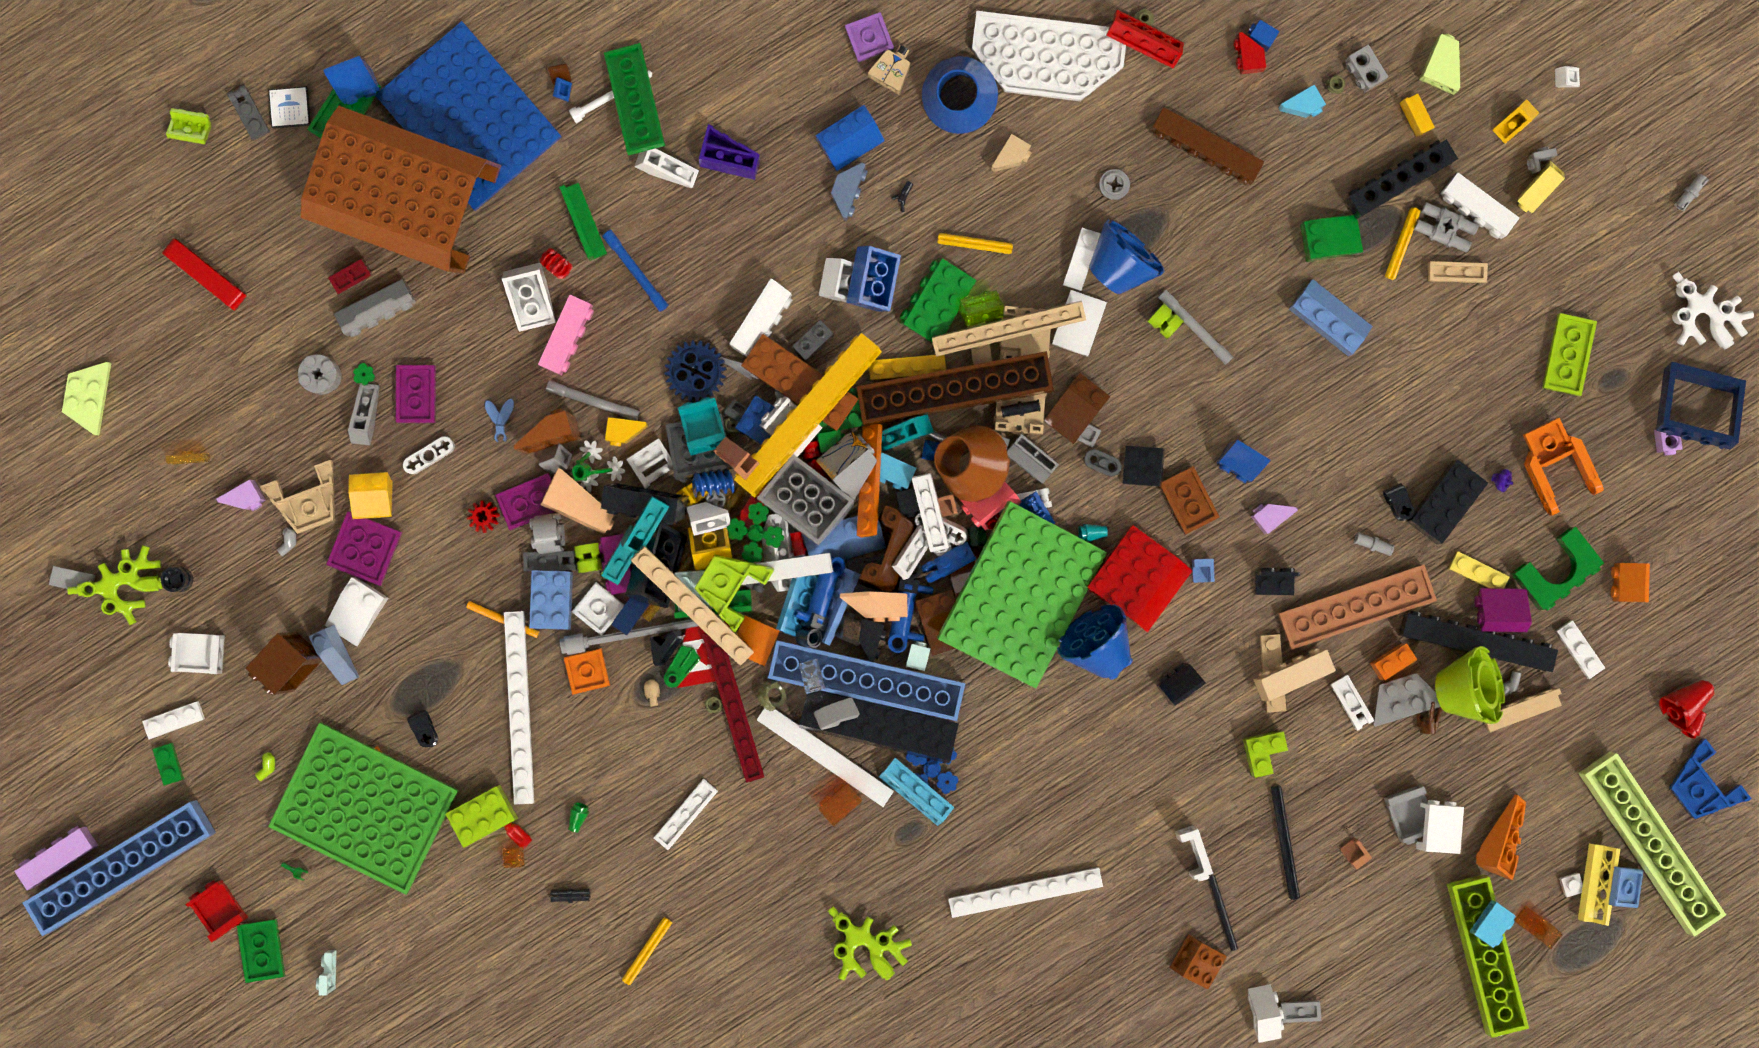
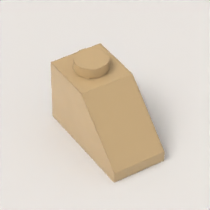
M1011 134L992 165L991 170L996 172L1020 166L1023 161L1027 162L1032 154L1029 151L1031 145Z

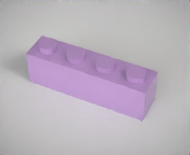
M76 826L67 832L69 834L67 837L56 839L51 843L52 847L39 850L35 853L36 857L30 860L28 858L19 864L20 868L15 870V873L26 890L37 887L99 846L86 826L82 828Z

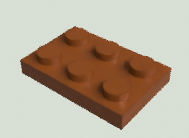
M1194 466L1162 482V487L1160 488L1185 535L1219 518Z

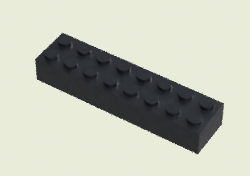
M808 688L799 728L947 764L950 763L959 723L853 698L859 711L858 718L842 721L838 726L821 730L814 712L851 697Z

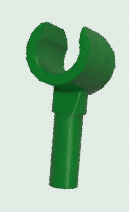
M284 862L281 864L283 868L293 873L294 878L302 881L305 880L301 878V873H308L306 869L295 868Z

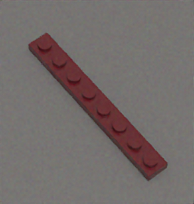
M704 634L702 637L746 783L764 778V772L729 655L708 634Z

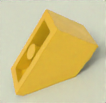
M1526 99L1493 129V132L1506 144L1527 126L1539 112Z
M608 417L605 441L610 442L609 445L621 447V443L627 444L648 427V423Z

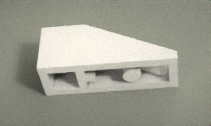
M656 148L640 152L634 166L652 176L689 188H693L699 170Z
M1085 228L1080 230L1063 286L1079 291L1082 290L1100 233Z

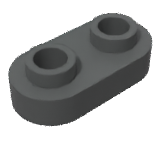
M1090 450L1084 456V463L1088 468L1106 476H1116L1121 471V463L1117 458L1099 450ZM1091 456L1097 458L1096 463L1090 461ZM1108 464L1114 465L1113 471L1108 469Z

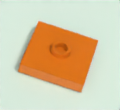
M602 648L564 657L572 695L611 686Z

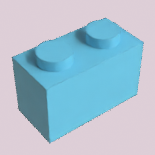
M881 453L880 482L885 484L888 481L893 484V488L899 491L907 490L917 468Z
M1491 900L1469 932L1494 948L1495 945H1499L1503 940L1502 935L1513 926L1516 916L1499 903Z

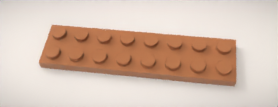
M1423 564L1280 612L1278 615L1290 650L1437 600L1427 570Z

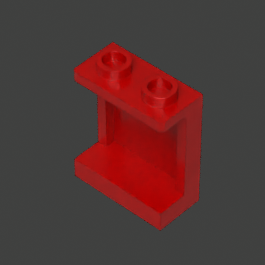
M222 880L218 882L211 881L204 886L205 891L201 894L199 891L189 897L190 901L185 904L187 908L191 907L207 929L210 934L207 937L211 943L248 918Z

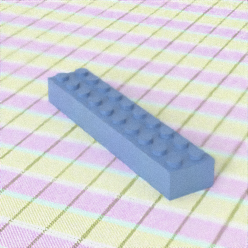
M780 640L776 641L768 676L769 679L953 721L958 719L965 688L964 682Z
M191 801L23 902V905L40 934L44 936L176 858L216 832L198 801Z

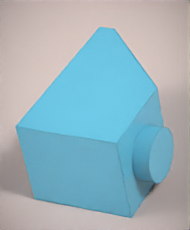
M1313 85L1285 101L1278 108L1282 112L1307 118L1310 115L1315 117L1322 113V108L1326 103L1316 86Z

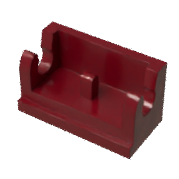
M362 258L328 277L337 294H340L372 276V272L368 269L365 259Z

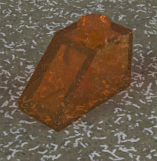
M1527 906L1515 918V922L1550 950L1563 935L1555 926Z

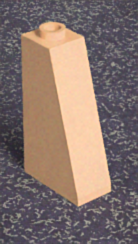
M558 468L540 505L599 533L604 534L607 530L610 531L614 524L612 520L614 514L606 513L607 510L601 509V503L562 469Z

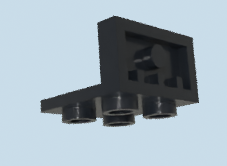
M1260 568L1259 572H1255V595L1294 596L1295 576H1300V572H1295V568H1280V572H1275L1276 568Z

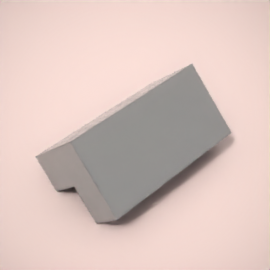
M1022 434L1007 451L1009 458L1041 484L1046 481L1059 465Z

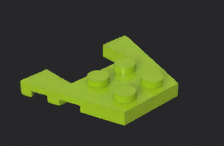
M714 555L694 589L715 609L720 618L730 626V629L736 632L745 616L731 609L728 605L747 575L766 585L774 572V568Z

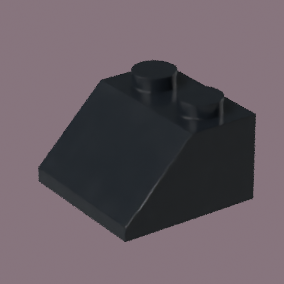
M1181 663L1174 668L1175 672L1172 675L1166 674L1158 680L1160 683L1156 686L1170 705L1176 706L1206 684L1203 678L1188 663L1186 665Z

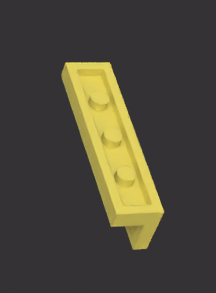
M1589 843L1578 920L1609 926L1612 905H1609L1614 866L1618 867L1620 849ZM1607 850L1613 852L1610 862L1606 859ZM1606 870L1610 874L1609 879L1607 881H1605L1603 878V874ZM1603 889L1607 893L1606 899L1602 900L1600 897L1601 891ZM1600 908L1604 912L1603 920L1597 919Z

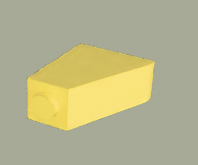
M1549 161L1518 197V206L1525 212L1529 210L1533 213L1565 179V173Z

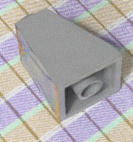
M850 431L818 458L816 462L837 487L854 500L875 466L877 459L873 456L875 451L868 443L866 444V441L860 434L856 436Z

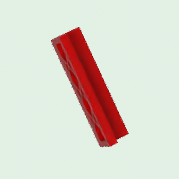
M1119 10L1115 11L1113 22L1107 30L1106 36L1171 68L1175 67L1183 54L1184 42Z

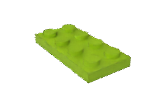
M1562 313L1557 314L1542 386L1543 389L1582 396L1597 321Z

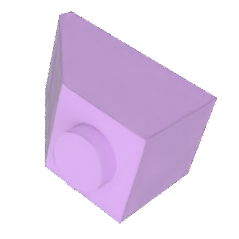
M248 480L218 497L217 501L254 511L262 506L261 503L266 501L255 480Z
M1260 504L1253 510L1254 514L1250 517L1264 534H1269L1298 510L1296 507L1273 504L1263 506Z

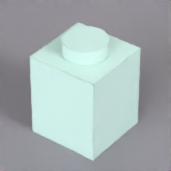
M916 641V644H911L906 663L907 667L925 671L930 648H927L926 643Z

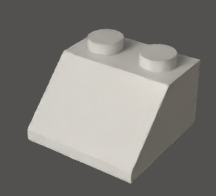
M826 258L819 296L846 302L854 263L839 258Z

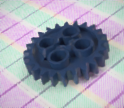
M692 340L691 346L684 342V348L679 345L677 346V353L671 351L674 357H667L671 363L665 365L669 371L665 372L664 375L670 376L666 382L672 383L669 388L670 390L677 389L675 391L676 396L682 393V400L688 396L689 402H692L693 398H695L696 402H699L700 397L706 398L708 394L714 397V390L720 392L717 386H724L720 380L726 378L722 372L726 371L727 368L721 367L725 360H719L722 354H715L717 350L715 347L709 350V343L703 347L702 341H699L698 345H696L695 341ZM695 354V362L688 364L687 356ZM707 362H712L713 369L710 372L704 371V365ZM683 363L693 369L698 367L700 372L710 376L711 379L708 380L698 374L694 375L693 372L681 367L680 364ZM682 371H686L688 375L684 381H680L678 378L679 373ZM699 379H703L705 382L702 389H697L695 386Z

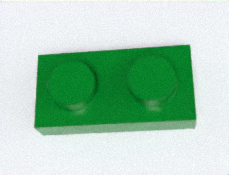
M173 743L152 749L163 786L184 780Z

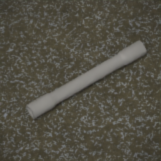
M1167 290L1158 297L1184 320V323L1225 365L1233 358Z
M549 380L546 387L547 392L583 402L618 414L629 420L637 421L640 415L639 410L597 398Z

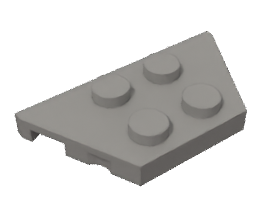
M1417 673L1380 684L1378 686L1373 726H1380L1428 711L1433 701L1435 702V708L1441 707L1436 692Z

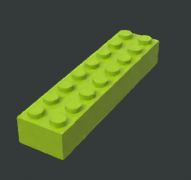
M1482 874L1447 883L1485 1034L1494 1038L1529 1029L1505 933L1502 935L1503 940L1501 943L1493 948L1469 932L1490 901L1496 902L1490 877Z

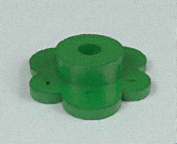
M361 363L353 371L355 374L354 381L362 383V385H367L368 382L374 381L373 368L368 367L365 363Z

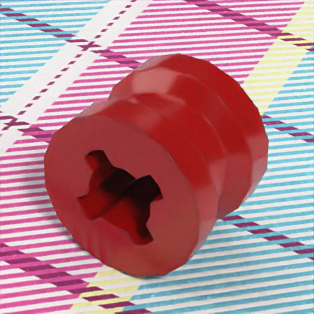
M819 441L810 442L805 447L803 460L822 456L818 448L820 446Z

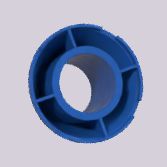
M956 56L941 61L928 73L922 88V102L926 114L936 126L950 133L964 134L973 132L988 122L997 106L998 88L994 76L984 64L973 58ZM956 76L967 77L977 86V96L974 103L961 111L947 108L941 100V91L944 84Z
M1108 219L1104 223L1089 265L1091 272L1103 285L1116 294H1122L1161 276L1165 272L1162 263L1153 252L1149 254L1143 247L1145 244L1133 233L1115 221L1108 223L1110 221Z

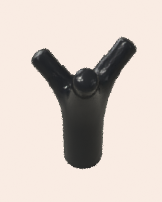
M909 181L906 182L899 194L892 197V200L898 199V202H900L901 212H905V201L913 187V183Z

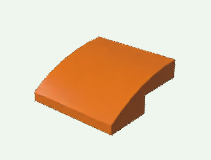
M745 615L737 635L754 651L748 659L765 666L780 631Z

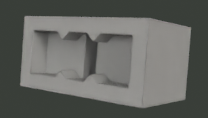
M1369 44L1345 60L1347 70L1354 74L1357 86L1361 90L1363 89L1365 93L1388 78ZM1356 58L1363 59L1364 65L1357 64ZM1366 74H1371L1374 77V81H1368Z

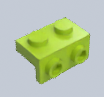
M171 108L170 114L172 119L166 132L167 138L205 144L212 127L209 116L201 112L196 113L184 109Z

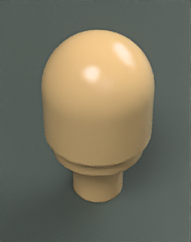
M651 679L645 682L644 693L646 699L650 700V707L658 706L657 697H660L658 682Z

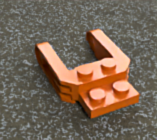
M1560 418L1551 420L1523 434L1530 449L1524 466L1549 516H1553L1560 511L1542 467H1547L1572 454L1589 492L1592 495H1596L1604 490L1582 440L1567 435Z

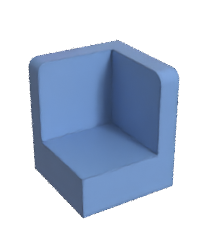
M1214 559L1192 560L1194 583L1215 582Z

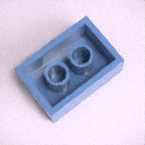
M532 570L529 628L571 630L573 572Z

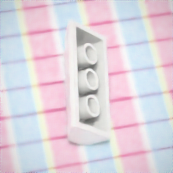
M770 279L731 340V347L747 357L762 334L770 338L772 326L774 324L778 325L782 318L781 312L784 308L788 309L792 303V294L776 281Z

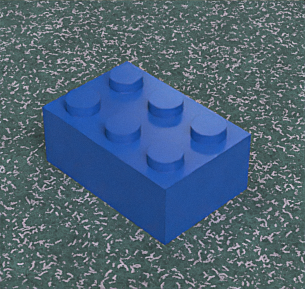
M858 246L846 303L877 312H889L891 310L901 255L872 246Z

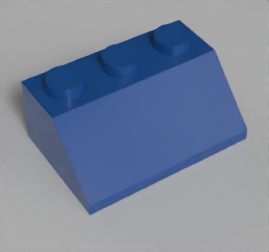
M865 105L816 135L817 142L836 171H839L885 141Z

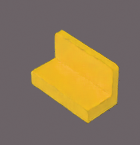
M1419 94L1410 98L1407 97L1399 103L1416 137L1435 128Z

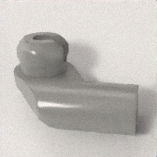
M290 527L283 530L284 543L277 549L281 556L287 554L296 545V533Z
M1512 671L1510 681L1503 683L1505 696L1517 691L1521 673Z

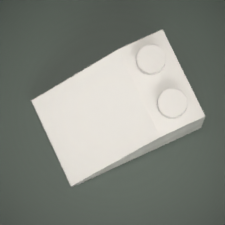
M536 263L504 271L502 281L519 332L556 323L542 265Z
M351 577L340 594L325 626L328 628L335 625L341 637L358 646L389 598L359 578Z

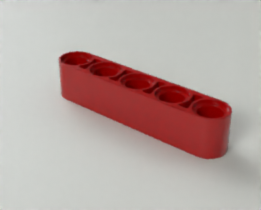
M173 238L162 251L163 255L234 311L247 297L245 293L177 239Z

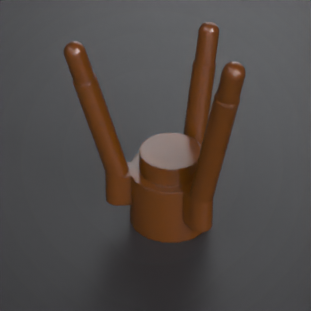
M1434 701L1431 703L1429 717H1423V720H1421V714H1416V726L1420 727V733L1435 734L1436 729H1438L1443 709L1439 707L1436 717L1433 718L1435 710Z

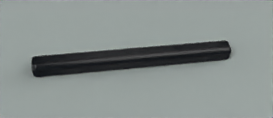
M1277 785L1271 787V794L1288 894L1291 900H1296L1300 898L1282 787Z

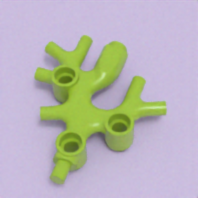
M142 545L136 560L130 558L129 549L121 550L122 561L118 564V573H111L106 564L103 563L97 566L102 574L100 581H86L77 584V586L68 587V595L78 594V596L91 597L95 594L102 595L104 597V602L101 605L103 613L112 615L120 612L125 616L129 625L137 622L132 614V610L135 608H145V600L123 601L118 597L117 589L123 584L142 592H153L163 589L161 577H139L137 574L141 569L161 568V561L147 560L150 549L148 546ZM125 563L130 564L131 568L129 570L125 568ZM88 585L92 587L91 592H88L86 589ZM112 603L114 609H109L108 604Z
M834 906L828 910L829 914L833 917L832 921L835 923L836 928L846 935L845 941H840L834 946V955L843 961L842 969L838 975L839 979L845 981L850 970H854L860 978L867 974L854 958L855 949L861 945L869 949L872 967L886 981L895 972L893 971L894 968L883 957L884 951H889L902 966L908 962L901 954V950L912 946L911 940L908 938L903 941L894 942L892 936L899 931L895 925L891 926L887 931L880 930L876 936H873L870 933V926L874 919L867 916L863 925L857 927L851 923L848 915L842 912L839 913ZM845 919L847 923L841 925L840 920ZM885 935L887 939L882 941L880 936ZM839 947H844V948H845V951H844V952H840V951L838 950V948H839Z

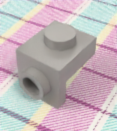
M1556 148L1537 149L1538 152L1528 156L1527 166L1531 170L1532 175L1541 171L1539 162L1558 156Z

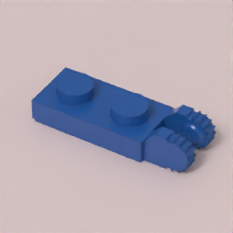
M966 541L964 544L937 557L934 561L924 564L922 572L928 573L938 568V571H933L926 576L927 582L931 583L976 560V557Z

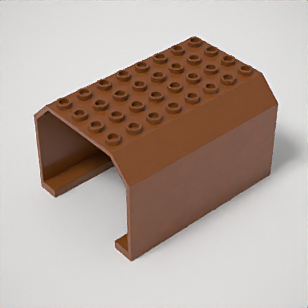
M338 106L326 123L301 197V218L447 272L464 274L470 255L452 248L477 177L496 183L502 165Z

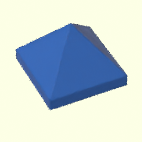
M556 78L553 97L569 102L572 83Z
M925 440L921 459L934 461L935 451L940 443Z

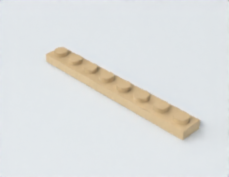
M1081 300L933 336L932 341L937 357L1086 321V316Z
M645 545L631 558V561L740 666L754 653L735 632Z

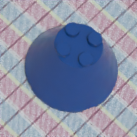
M1109 604L1100 606L1101 609L1095 612L1090 610L1073 621L1064 636L1060 637L1059 641L1061 644L1060 647H1057V651L1062 659L1101 678L1113 680L1119 676V672L1133 662L1130 653L1126 615L1121 607Z

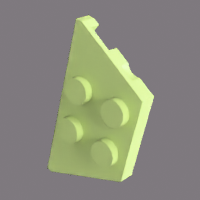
M109 362L68 374L62 408L64 414L92 434L98 436L100 434L111 363Z

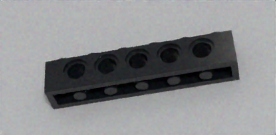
M1447 139L1443 142L1435 141L1429 145L1430 149L1426 152L1423 149L1413 155L1414 159L1409 162L1407 159L1397 164V169L1392 171L1390 168L1381 173L1382 177L1376 180L1373 178L1365 183L1366 187L1360 190L1357 187L1349 192L1350 196L1345 201L1356 220L1458 160ZM1429 155H1433L1436 158V163L1430 161ZM1413 164L1419 166L1420 172H1416L1413 169ZM1397 174H1401L1404 177V182H1400L1397 179ZM1381 183L1387 185L1388 191L1381 189ZM1365 193H1369L1372 196V201L1366 200Z

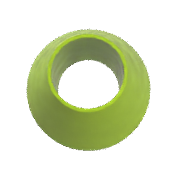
M1483 646L1475 647L1437 673L1435 679L1436 696L1444 712L1487 724H1495L1501 720L1503 716V711H1500L1501 704L1505 703L1504 685L1495 658L1491 659L1488 653L1490 651Z

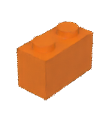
M1401 643L1371 662L1370 665L1380 680H1386L1415 662L1417 658L1407 643Z

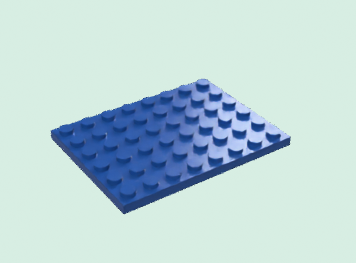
M462 21L375 95L405 130L502 165L496 183L477 177L468 204L474 211L479 209L562 138Z

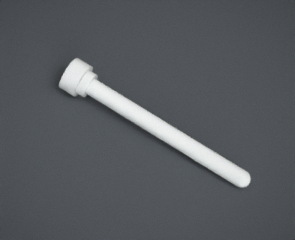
M648 70L649 78H651L652 72ZM613 90L581 108L579 106L568 110L575 123L577 124L582 121L586 113L613 99Z

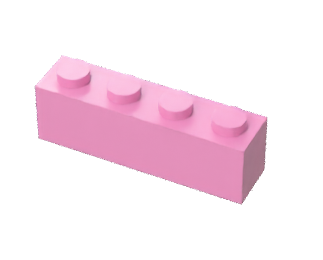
M569 295L538 363L539 366L561 376L563 372H567L570 366L568 360L571 355L576 353L578 348L576 344L578 338L583 337L586 330L584 325L593 315L594 310H592L593 306L590 303Z

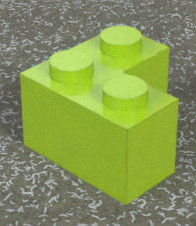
M1278 730L1243 738L1251 776L1257 778L1274 774L1270 755L1288 751L1284 731Z

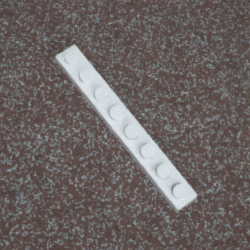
M1096 867L950 897L948 900L952 918L1100 888L1103 887L1100 869Z

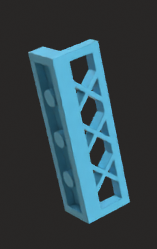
M896 758L879 775L884 782L937 826L944 822L954 809L949 802Z

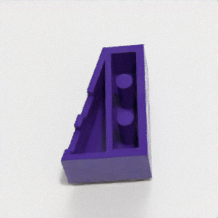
M708 124L699 156V166L755 180L760 163V154L740 142L737 143L725 133L719 132Z

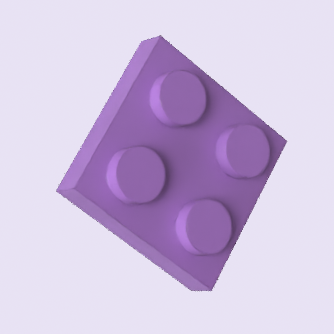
M881 12L845 25L858 62L883 54L886 50L891 51L894 49Z

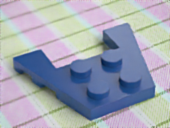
M1705 738L1701 739L1669 787L1693 819L1752 799L1740 784L1725 795L1719 790L1701 766L1702 763L1716 753Z

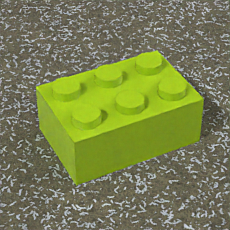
M501 785L446 813L463 848L518 819Z

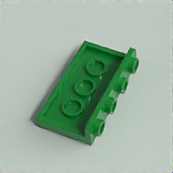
M937 258L931 262L929 273L921 279L919 290L911 296L909 300L910 305L901 313V320L899 324L906 326L931 343H933V336L947 332L977 281L943 258Z

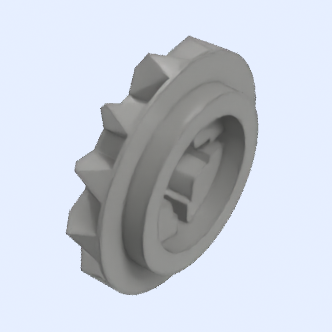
M1109 170L1100 179V191L1104 197L1111 200H1119L1129 191V178L1121 170ZM1115 177H1117V184L1123 187H1116L1114 192H1112V186L1106 183H1112Z

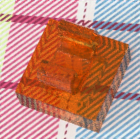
M523 847L503 849L504 868L525 866Z

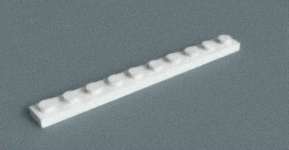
M524 611L504 612L514 804H533L534 784Z

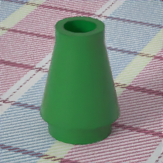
M575 802L571 806L568 830L576 833L579 832L589 814V807L587 805Z

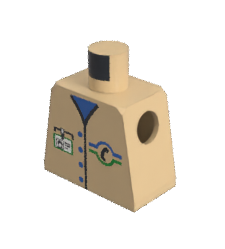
M899 45L895 53L886 50L869 70L868 78L900 95L910 69V62L905 60L909 50L902 45Z

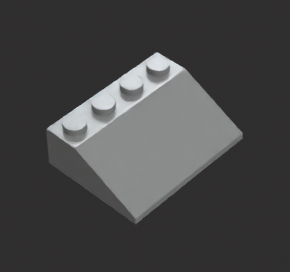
M794 454L757 497L759 501L818 546L844 519L854 505L852 498Z

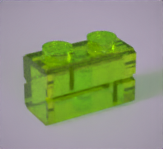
M997 290L991 292L984 291L979 295H969L960 299L959 311L966 326L1003 317L1004 305Z

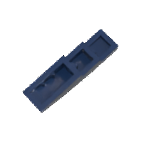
M630 598L611 625L625 635H628L650 604Z

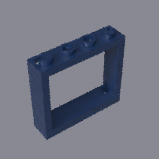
M1671 362L1664 369L1656 431L1666 433L1668 436H1678L1683 440H1694L1703 445H1714L1720 449L1731 450L1739 443L1746 380ZM1675 379L1733 393L1728 435L1670 420Z

